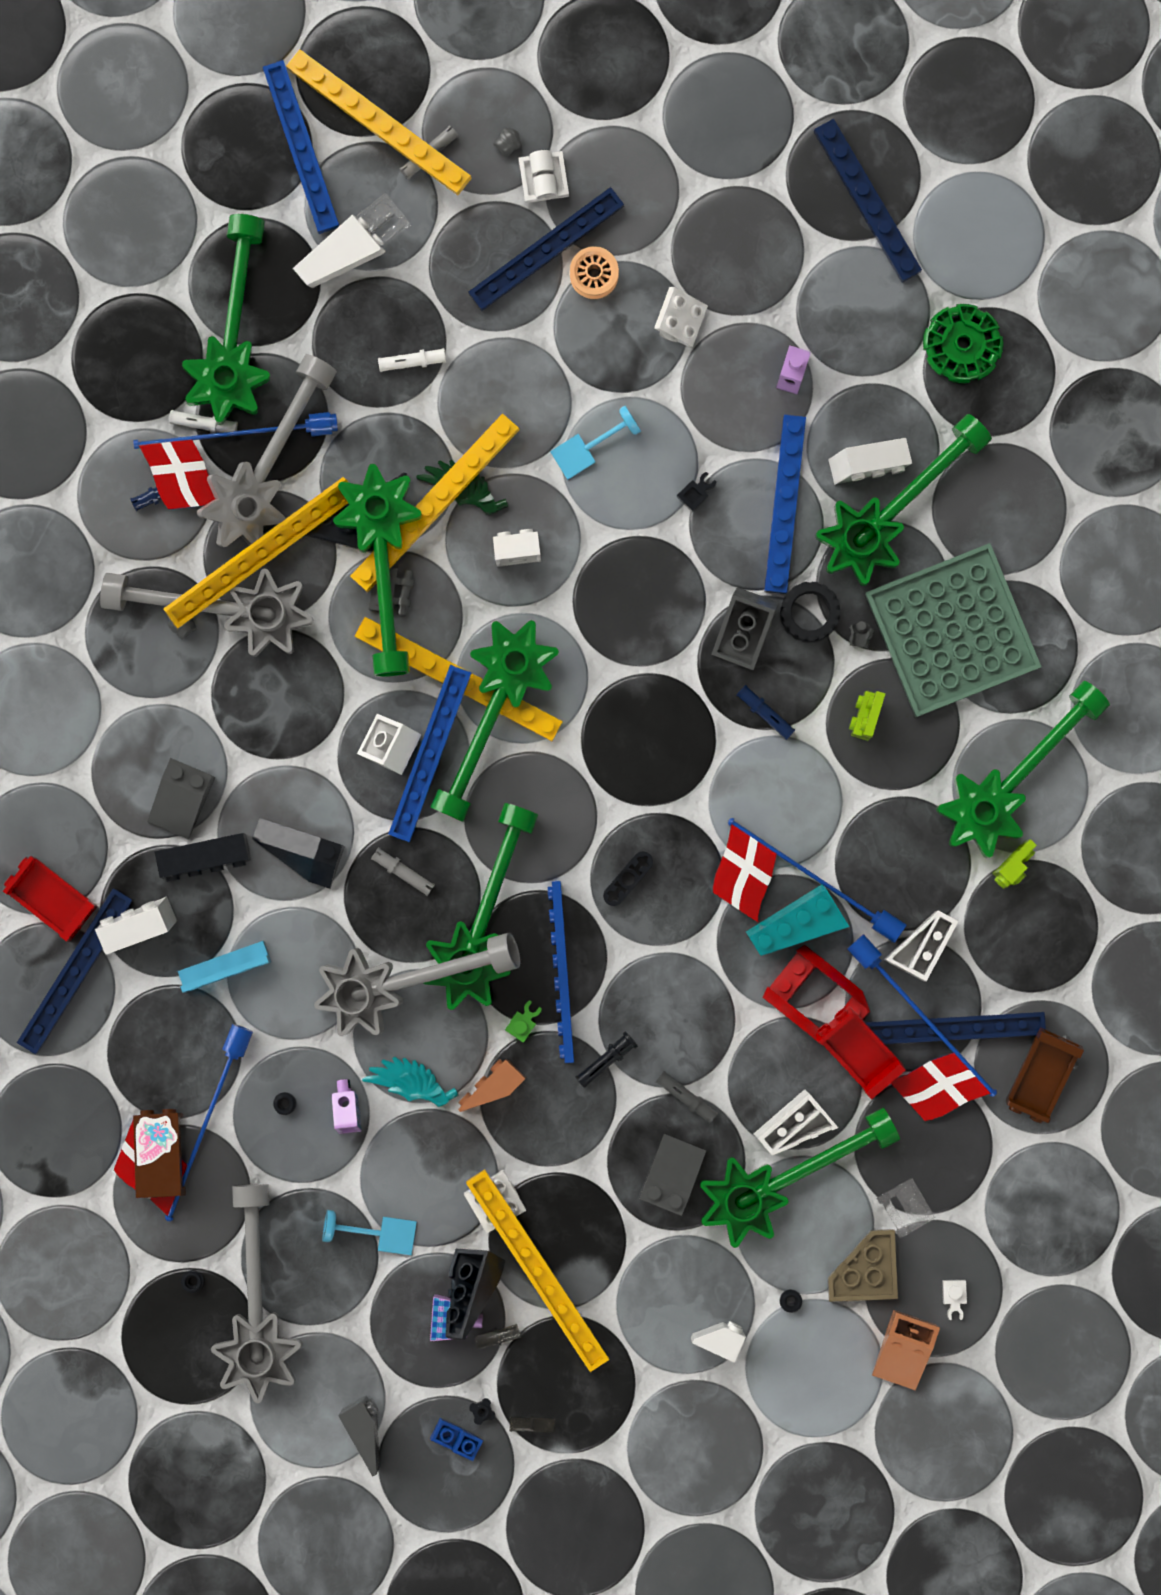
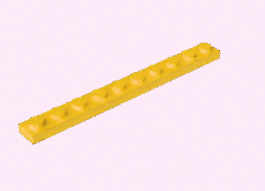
M299 49L286 65L290 72L456 195H459L472 179L471 175Z
M503 413L415 506L421 511L422 518L400 525L402 548L396 549L387 543L389 569L517 434L519 427ZM374 551L350 576L367 593L377 583Z
M344 477L339 479L166 606L163 610L177 629L348 504L338 488V484L340 482H348L347 479Z
M364 617L354 637L383 652L380 624ZM395 633L397 651H407L409 666L443 684L450 665L463 669ZM471 674L464 695L487 707L494 690L481 693L479 686L483 679ZM508 696L499 713L551 742L563 721L523 700L515 708L511 705Z
M484 1169L467 1180V1186L588 1370L592 1372L607 1362L609 1357L487 1171Z

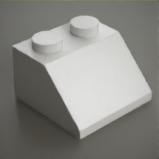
M533 529L520 530V534L512 535L511 532L497 533L496 537H493L497 567L541 562L538 531L533 532Z
M377 714L357 754L402 775L421 734L399 722Z
M729 1321L728 1324L722 1322L692 1334L691 1340L693 1344L735 1363L746 1336L740 1325Z

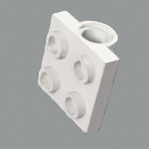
M539 150L532 152L529 156L518 158L525 203L569 197L562 151L551 153L549 150Z
M669 287L654 329L660 331L659 335L667 340L680 342L687 347H693L708 305L676 287Z
M504 1170L493 1175L491 1179L514 1214L518 1216L525 1212L526 1208ZM469 1189L464 1192V1196L486 1233L494 1230V1225L471 1190Z

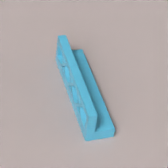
M261 941L178 971L182 986H180L182 993L270 963L271 960L265 942Z

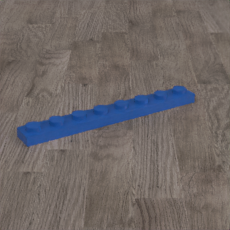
M282 60L264 66L262 68L317 231L321 234L339 227V223L285 63Z
M783 416L764 592L787 594L806 417Z
M452 665L449 666L388 833L391 836L408 842L411 841L472 673Z
M552 881V887H548V900H553V909H549L550 923H555V932H551L552 945H556L557 954L552 956L553 968H558V977H554L555 991L560 990V999L556 1000L557 1013H561L562 1022H557L558 1036H563L564 1044L559 1045L560 1059L565 1058V1063H574L561 881Z

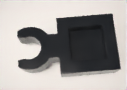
M704 472L701 475L698 484L692 480L677 494V498L691 512L708 498L704 491L711 490L716 485L717 481L715 480L711 484L704 482V479L709 474L708 472Z

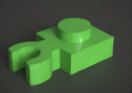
M530 1000L524 1006V1014L522 1015L517 1011L505 1031L523 1043L536 1025L531 1019L538 1016L542 1010L539 1007L536 1012H530L529 1006L532 1003Z

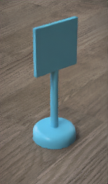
M626 406L621 407L619 410L624 421L585 445L580 435L577 434L550 451L567 480L596 462L589 452V449L626 426H628L632 434L636 435L641 432Z
M327 1210L322 1241L330 1242L333 1239L335 1230L380 1236L378 1251L412 1255L417 1221L383 1217L380 1231L337 1225L336 1213L332 1210Z

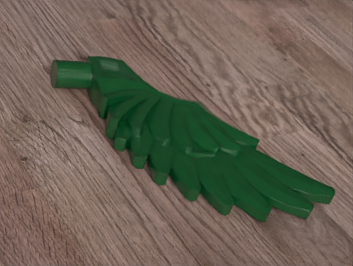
M450 460L449 466L442 461H438L439 466L443 470L425 466V470L432 475L421 474L417 475L416 478L435 486L454 466L455 462ZM479 474L455 499L459 505H474L480 508L486 515L495 514L498 510L508 507L506 499L494 501L491 492L488 491L485 477L481 476L480 478Z

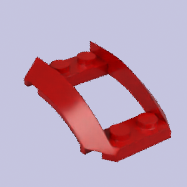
M803 945L796 951V955L772 985L767 987L762 997L818 1042L815 1035L819 1027L788 1003L814 969L817 968L851 996V999L843 1008L846 1009L850 1006L863 1021L870 1014L863 991L806 945Z

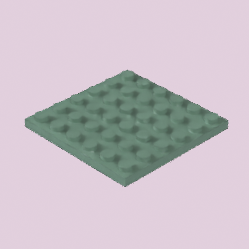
M991 543L865 593L915 718L1041 668Z

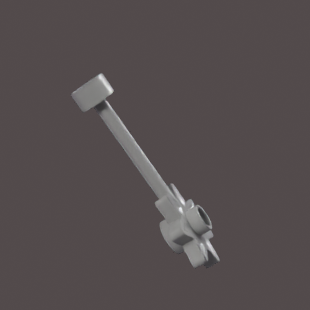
M305 354L296 370V374L304 381L254 472L249 462H241L232 480L218 475H209L207 477L215 499L197 511V515L201 518L219 522L216 541L218 546L227 547L240 536L250 546L263 536V526L279 524L286 519L283 514L270 504L280 487V482L278 480L265 481L315 388L327 390L337 373L331 365L323 360Z
M268 569L261 570L254 590L236 586L230 590L236 602L216 600L201 611L232 616L225 622L224 626L230 632L248 633V653L252 657H257L271 642L287 654H292L294 652L292 630L312 625L314 622L311 615L296 607L304 588L301 582L296 581L278 588ZM106 573L101 586L100 605L101 608L118 611L124 610L126 601L168 606L182 594L129 587L127 575Z
M505 933L488 938V950L389 978L393 969L391 962L369 968L361 949L354 948L349 951L344 968L330 964L320 967L319 972L330 990L314 1003V1007L318 1010L337 1012V1034L339 1036L349 1034L358 1023L373 1035H378L384 1031L382 1010L397 1007L403 1003V998L393 991L492 964L498 974L520 967L519 949L513 935Z
M248 1184L232 1186L233 1207H244L248 1320L241 1314H236L232 1319L234 1339L214 1344L211 1347V1352L229 1364L220 1383L221 1388L227 1389L246 1383L253 1401L260 1403L264 1399L270 1382L286 1386L294 1384L296 1379L285 1360L300 1349L302 1342L299 1339L279 1337V1315L276 1312L271 1313L263 1321L259 1207L270 1205L269 1184Z

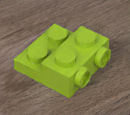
M865 691L863 696H858L855 708L859 709L857 717L852 716L849 729L852 730L851 736L866 741L873 737L886 693Z
M1031 839L1023 841L992 873L996 877L994 881L1003 889L1020 883L1026 876L1024 871L1027 867L1023 862H1027L1035 854L1033 849L1037 845Z

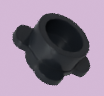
M484 1398L478 1403L470 1404L469 1410L473 1412L475 1417L474 1423L477 1425H481L485 1420H493L495 1418V1412L492 1411L491 1401L488 1398Z

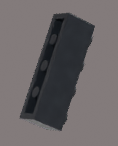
M245 833L154 851L159 877L161 879L166 878L167 882L180 880L179 876L188 874L189 877L200 876L203 870L210 869L211 873L223 871L224 866L232 865L233 868L246 866V861H251Z

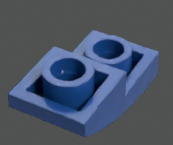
M442 1418L439 1419L430 1437L431 1441L449 1448L452 1452L471 1461L474 1460L483 1442V1439Z

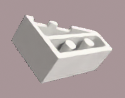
M906 438L848 447L828 459L834 485L859 481L871 476L872 478L881 477L889 472L899 474L912 464Z
M166 896L155 902H148L136 910H127L117 918L113 919V916L100 921V925L95 931L106 955L168 932L177 922V919Z
M939 910L935 911L893 950L884 961L926 982L959 921Z
M804 1089L759 1128L754 1135L773 1156L797 1146L799 1143L810 1138H816L818 1135L829 1130H835L838 1127Z

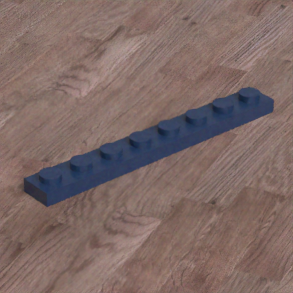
M834 118L815 128L814 133L901 282L903 283L921 273L920 265Z
M611 187L468 291V294L480 310L483 311L624 207L623 202Z
M115 888L112 889L16 1043L35 1055L38 1054L103 950L95 929L100 925L101 920L113 916V919L121 916V913L127 911L134 900Z
M1045 1012L929 1019L948 1040L1037 1035L1040 1027L1046 1029ZM923 1019L865 1022L885 1044L942 1041Z

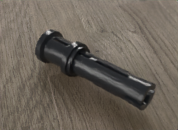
M626 1031L623 1032V1036L614 1044L610 1043L608 1045V1050L576 1076L577 1081L585 1088L616 1060L618 1062L624 1059L623 1056L632 1048L636 1049L638 1045Z

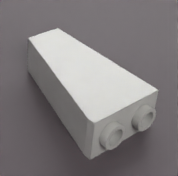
M351 215L293 269L307 286L314 288L384 254L386 251L381 247L384 244L383 241L376 234L372 236L367 230L370 227L362 217L358 219Z

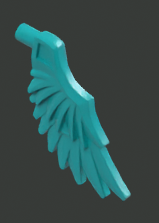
M396 1057L392 1058L394 1063L383 1059L381 1063L388 1069L369 1067V1071L378 1075L362 1078L363 1082L389 1087L388 1092L399 1094L409 1102L416 1099H425L440 1107L459 1096L455 1088L445 1093L439 1083H436L435 1075L431 1074V1069L426 1071L424 1064H420L419 1067L416 1060H413L411 1064L406 1058L402 1059L403 1063Z

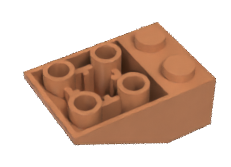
M500 1059L490 1069L493 1073L488 1078L484 1075L474 1085L477 1090L472 1095L468 1092L458 1102L461 1105L458 1110L462 1112L509 1096L526 1079V1076L508 1059L504 1062Z
M893 1310L872 1376L916 1390L933 1351L940 1327L937 1324Z

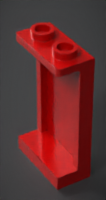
M25 857L18 865L20 870L16 875H11L4 883L5 889L3 892L47 924L63 940L71 942L98 906L36 857Z
M849 1006L846 1009L839 1010L834 1016L835 1019L829 1024H823L815 1036L821 1045L823 1044L862 1086L865 1093L872 1100L905 1072L906 1069L897 1056Z

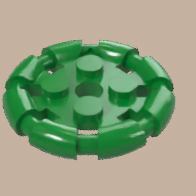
M956 304V307H946L933 316L930 320L929 328L925 329L923 350L926 351L928 356L926 360L939 376L942 374L948 377L949 381L970 383V380L973 379L980 380L989 375L995 369L996 361L1001 359L1003 336H1000V327L990 313L977 309L978 306ZM958 315L961 321L954 323L952 317ZM972 317L980 320L979 325L971 321ZM939 327L946 329L943 335L937 332ZM984 333H990L992 339L985 340ZM961 337L967 338L970 343L969 347H959L958 339ZM941 346L942 353L936 354L935 347ZM984 351L990 354L988 359L982 357ZM948 361L956 364L954 370L946 367ZM974 364L975 370L968 372L967 366Z

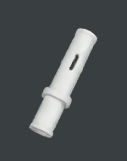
M444 348L432 351L420 350L419 353L378 358L380 372L422 366L424 368L429 364L446 363Z
M171 410L169 415V424L208 430L212 434L216 432L237 431L238 422L227 420L223 425H218L214 416L211 418Z

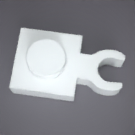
M942 1280L943 1304H950L947 1316L949 1320H952V1312L958 1311L959 1319L962 1320L963 1311L960 1308V1304H967L966 1280Z

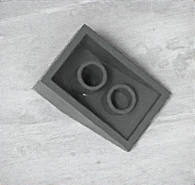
M737 587L732 595L711 655L754 670L779 602Z
M170 758L147 822L189 839L216 777Z
M664 1134L639 1199L682 1216L706 1150Z
M365 1395L343 1408L338 1416L373 1477L377 1475L380 1468L378 1419L376 1414L378 1408L373 1399H368Z

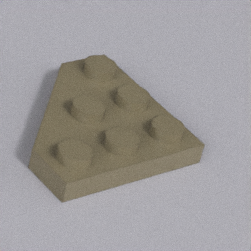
M894 1229L871 1230L828 1277L829 1302L898 1299Z

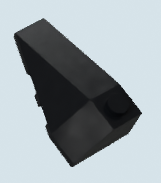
M259 818L252 838L255 842L308 882L331 889L345 846Z
M455 1249L449 1269V1278L452 1279L451 1289L448 1290V1297L451 1300L446 1317V1338L466 1339L496 1289L506 1260L487 1250Z

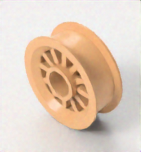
M587 247L579 251L572 259L570 281L575 291L581 296L588 299H600L609 295L617 285L619 275L618 263L608 250L601 247ZM591 269H597L600 271V275L591 277L588 272Z

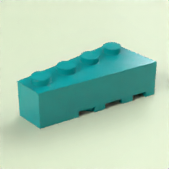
M821 884L752 927L746 933L760 956L850 926L827 889Z

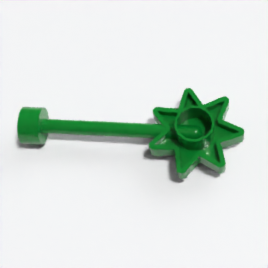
M232 214L229 216L227 238L237 242L223 345L214 336H210L207 342L206 359L184 360L182 363L184 371L196 381V384L185 398L187 405L211 404L218 425L224 424L233 407L253 415L257 414L258 407L252 390L270 381L268 371L249 365L252 353L251 342L245 341L237 346L251 244L262 243L265 224L263 219L248 214Z
M966 414L952 428L957 439L881 512L880 502L876 497L872 498L859 513L843 501H837L834 506L837 525L818 530L815 535L816 540L834 550L826 571L832 574L851 567L860 585L866 586L870 580L874 565L896 568L900 561L888 543L903 531L904 525L899 522L890 521L966 449L974 454L980 452L992 440L985 426L974 416Z
M370 464L363 485L340 482L338 484V488L349 506L333 519V522L338 528L357 529V542L360 552H366L373 545L383 652L372 655L374 676H400L410 673L409 656L407 651H397L387 543L396 549H401L403 543L400 525L420 520L422 513L418 508L404 501L411 485V480L408 476H403L386 483L378 467L375 464Z
M533 620L528 621L515 634L511 633L498 621H494L491 625L493 646L471 651L470 657L488 669L479 686V691L486 693L494 690L449 793L438 789L430 808L463 822L471 806V803L462 799L463 794L507 696L511 705L516 708L521 704L527 687L542 691L551 690L552 685L542 666L556 657L559 651L556 647L536 645V623Z
M1083 681L1069 695L1070 700L1075 706L1002 782L1000 772L997 769L992 770L979 785L963 774L955 776L954 782L958 799L941 804L936 808L938 814L956 823L949 840L951 847H956L973 839L985 858H990L994 854L998 836L1013 839L1023 836V831L1011 814L1025 802L1026 796L1012 792L1085 715L1092 720H1096L1110 706L1108 699L1095 686L1087 681Z
M504 803L498 823L508 827L471 931L469 932L465 923L460 921L456 925L451 944L432 940L426 943V947L438 964L488 950V938L498 936L496 933L484 937L519 835L521 831L532 834L538 814L512 804ZM492 964L423 984L446 986L447 1008L449 1010L456 1009L468 994L483 1005L490 1006L492 999L489 981L509 976L511 970L498 974Z
M884 1108L865 1117L869 1128L770 1179L772 1167L769 1164H764L747 1174L734 1157H729L727 1159L724 1180H702L700 1182V1187L714 1201V1204L701 1218L702 1224L704 1226L726 1225L729 1242L733 1248H737L749 1230L768 1239L773 1238L774 1231L768 1213L786 1206L789 1202L786 1196L776 1192L875 1140L881 1149L899 1141L900 1136L891 1118Z

